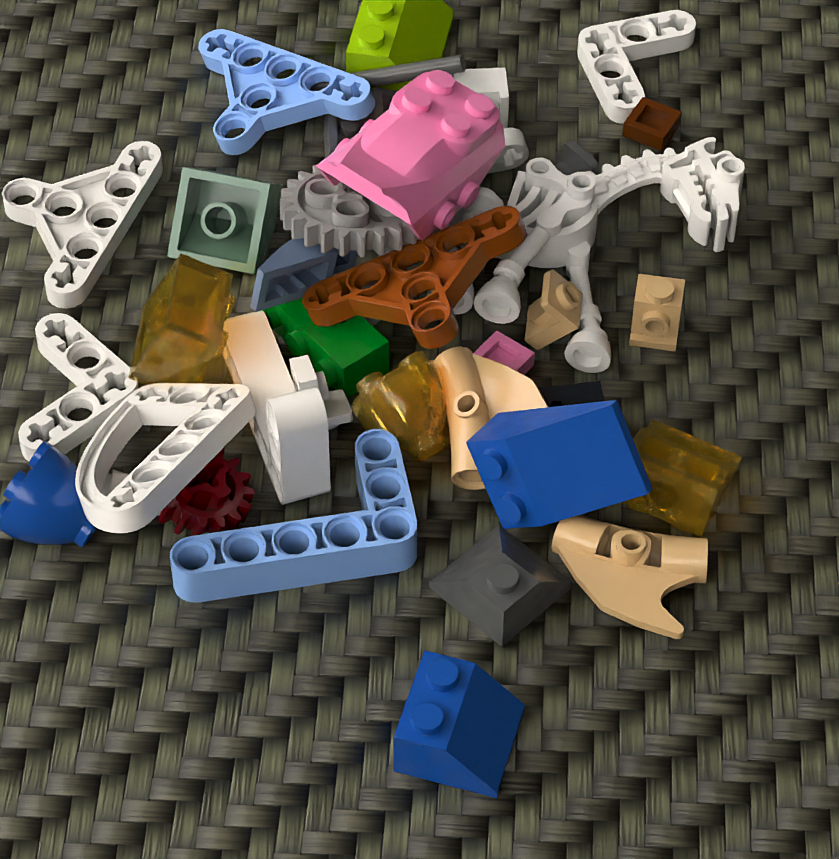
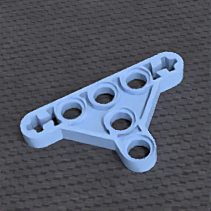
M213 30L204 35L199 42L198 48L206 67L225 77L230 105L215 122L213 132L221 151L226 154L239 155L247 152L266 131L324 114H331L349 121L361 120L372 113L375 108V98L371 86L362 77L230 30ZM257 57L262 58L258 64L249 67L243 66L247 60ZM289 69L296 70L293 75L287 78H276L280 72ZM329 82V85L320 91H310V88L316 83ZM260 99H270V102L261 108H251V105ZM236 128L245 129L240 136L225 138L226 134Z

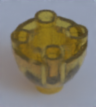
M423 351L407 356L399 363V368L384 376L381 372H375L364 377L356 384L359 395L354 399L351 410L367 431L383 429L391 432L396 436L400 450L409 453L414 462H420L432 457L447 445L448 442L443 435L447 418L444 384L434 360H428Z

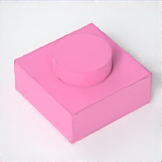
M499 331L493 333L473 353L502 363L523 375L534 365L535 352Z

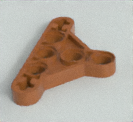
M511 206L493 208L431 234L423 241L419 239L415 244H407L402 247L401 251L393 250L315 283L305 291L302 297V304L313 324L317 326L327 327L358 315L408 325L411 327L420 346L426 349L442 347L451 342L458 332V323L453 311L457 303L488 260L515 249L525 240L527 235L525 225L516 208ZM468 243L464 248L458 251L449 252L452 248L458 245ZM423 262L417 268L405 271L409 266L413 265L414 263ZM380 280L372 287L360 290L369 282ZM434 290L430 295L426 296L425 298L414 300V298L425 291ZM439 319H444V321L438 326L428 330H423L424 327L429 323Z

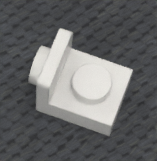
M308 355L289 359L296 391L315 386L319 389L326 409L328 430L336 428L339 424L353 421L352 410L344 391L339 389L329 392L324 372L314 371Z

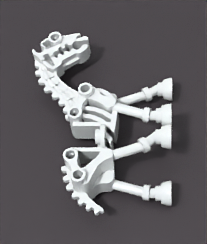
M715 137L704 138L685 147V151L680 154H676L672 148H666L664 154L657 155L649 149L644 150L642 157L636 159L624 155L621 157L620 165L613 167L610 164H604L601 174L598 175L592 171L564 175L548 159L534 158L529 160L526 164V172L518 171L507 206L516 208L520 213L526 228V238L515 249L495 257L502 260L493 272L494 277L481 287L475 299L472 283L453 309L454 314L466 313L474 304L477 313L488 321L500 324L513 322L518 318L521 309L520 295L517 287L525 276L524 269L526 266L538 268L566 266V274L570 281L583 294L580 324L577 329L580 332L576 333L568 342L564 352L565 359L572 367L582 372H603L611 363V347L607 334L600 328L602 318L598 306L593 304L588 277L590 248L595 242L598 214L620 196L639 187L660 183L661 194L670 203H677L688 221L689 235L702 246H706L709 229L712 228L714 230L713 251L720 252L724 250L726 237L728 242H733L735 238L745 170L743 161L727 150L714 154ZM480 187L479 194L473 204L467 210L459 209L446 228L493 208L504 206L503 201L494 191ZM437 228L432 234L441 231V229ZM402 241V247L410 244ZM468 243L461 244L460 247L464 248ZM389 246L385 247L384 254L391 252L395 249H392ZM454 247L449 252H455L458 250L456 247ZM380 280L369 282L360 290L370 288ZM429 290L427 292V296L430 295L434 290ZM364 317L372 326L380 321Z

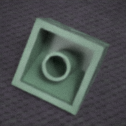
M182 167L167 257L256 274L275 230L283 184L201 168Z

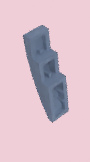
M304 238L291 239L258 268L250 308L258 312L302 298L305 291L315 283L354 267L358 254L357 251L350 250L343 257L340 256L339 249L333 248L326 253H321V244L305 247Z

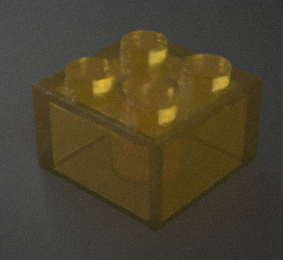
M180 253L143 306L128 378L145 385L152 383H200L207 370L208 362L212 357L218 359L221 356L228 340V332L224 331L223 327L224 322L232 311L235 297L230 295L233 274Z

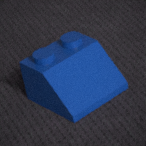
M424 650L393 737L394 772L497 798L525 711V704L476 663Z

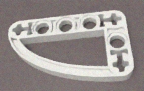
M152 383L133 391L100 426L87 445L78 464L75 486L88 521L100 530L119 534L133 532L149 524L254 417L256 408L250 388L242 384ZM142 425L178 426L108 496L102 494L103 485L111 466L128 441Z

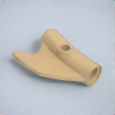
M453 347L443 351L433 362V370L440 386L448 419L451 444V480L453 484L460 488L482 490L486 488L466 442L497 413L546 408L548 405L532 379L502 363L473 354L472 350L467 347Z
M583 515L559 521L553 536L552 552L559 554L575 581L601 611L641 629L673 639H681L683 637L684 627L663 607L661 601L665 595L675 589L691 583H706L708 538L674 536L636 530Z

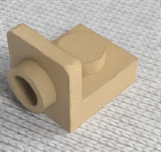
M553 269L544 273L541 297L528 307L525 341L536 350L579 328L583 293L578 290L575 284L567 281Z

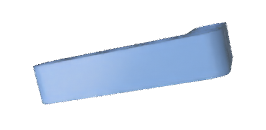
M371 429L359 435L355 442V476L362 511L207 533L180 539L170 550L173 588L176 594L182 600L199 603L397 573L410 568L417 559V518L396 436L383 429Z

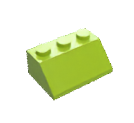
M362 0L346 50V72L353 73L443 58L454 20V10L443 0ZM411 81L375 87L399 91Z

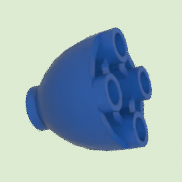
M44 440L29 461L28 465L32 469L27 474L19 470L3 496L11 501L6 499L0 505V531L26 543L37 545L75 543L83 548L97 528L86 518L76 491L75 478L78 467L63 452Z

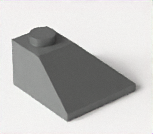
M497 525L429 581V588L503 647L572 588V581L506 529H503L501 525Z

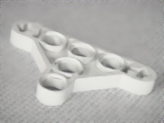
M147 141L131 143L122 151L114 165L54 184L30 178H19L8 182L4 186L2 196L6 215L16 222L36 227L53 260L44 277L47 298L52 305L58 308H73L82 304L88 297L162 175V155L160 148L156 144ZM135 165L139 166L138 174H136ZM120 188H131L135 190V192L128 197H117L113 195V193ZM23 195L35 198L32 202L25 205H17L12 202L15 198ZM67 206L75 209L68 216L53 214L60 207ZM102 218H112L117 221L114 225L107 228H100L94 225L97 220ZM82 249H93L98 252L89 259H79L74 256L76 252ZM71 272L73 273L74 284L69 283L72 279Z

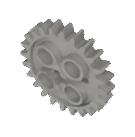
M313 165L312 174L299 171L298 180L288 179L287 188L281 189L280 220H283V229L291 230L292 239L304 238L305 247L321 244V253H326L336 248L339 249V254L343 257L350 250H356L360 257H365L367 250L373 249L377 254L384 255V247L389 246L392 249L401 251L402 241L410 244L417 243V237L405 221L342 182L333 186L326 180L316 165Z

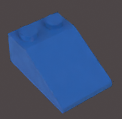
M617 400L497 413L466 442L503 529L544 526L647 495L653 489Z

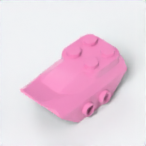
M442 70L424 72L395 93L390 107L376 120L369 119L362 126L359 133L351 139L344 138L338 144L335 151L317 164L316 167L333 186L342 182L405 221L415 236L423 241L437 228L444 230L459 209L467 210L477 198L480 184L505 147L504 129L499 120L500 111L489 97L474 92L456 81L449 73Z

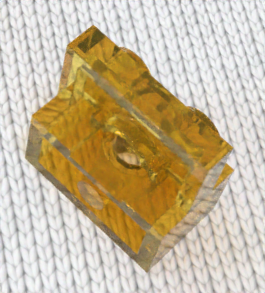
M652 419L647 428L641 427L633 441L653 489L647 495L622 503L635 511L645 512L666 521L681 531L691 532L702 537L717 513L722 496L735 477L742 457Z

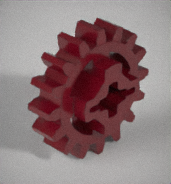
M223 448L161 511L158 521L160 523H165L169 520L175 522L174 533L178 535L185 528L192 530V536L201 535L203 532L214 533L237 529L240 522L244 523L252 507L250 503L255 490L247 487L251 479L250 473H238L237 468L241 461L238 458L229 461L224 459L225 448Z

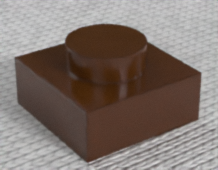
M642 97L623 123L622 136L662 151L680 126L682 111Z

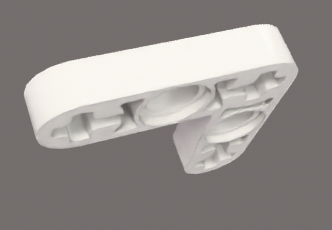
M670 10L594 25L580 32L577 48L578 59L605 114L610 120L623 124L641 98L645 97L644 90L629 61L688 49L693 45L696 21L691 14L681 10ZM630 35H639L645 37L647 40L643 42H635L628 40L627 37ZM599 50H603V55L599 56ZM604 71H615L620 73L621 76L617 78H607L602 76L600 73ZM620 93H622L623 100H618Z
M54 313L43 317L37 323L35 332L40 353L77 387L21 425L18 432L22 455L27 461H30L39 445L50 439L48 443L64 454L68 453L93 436L121 402L138 389L135 372L67 314ZM65 335L68 345L67 349L65 342L61 339V337H64ZM90 356L99 359V363L92 368L84 369L75 365L83 357ZM76 408H86L92 411L90 417L81 421L71 420L67 417Z

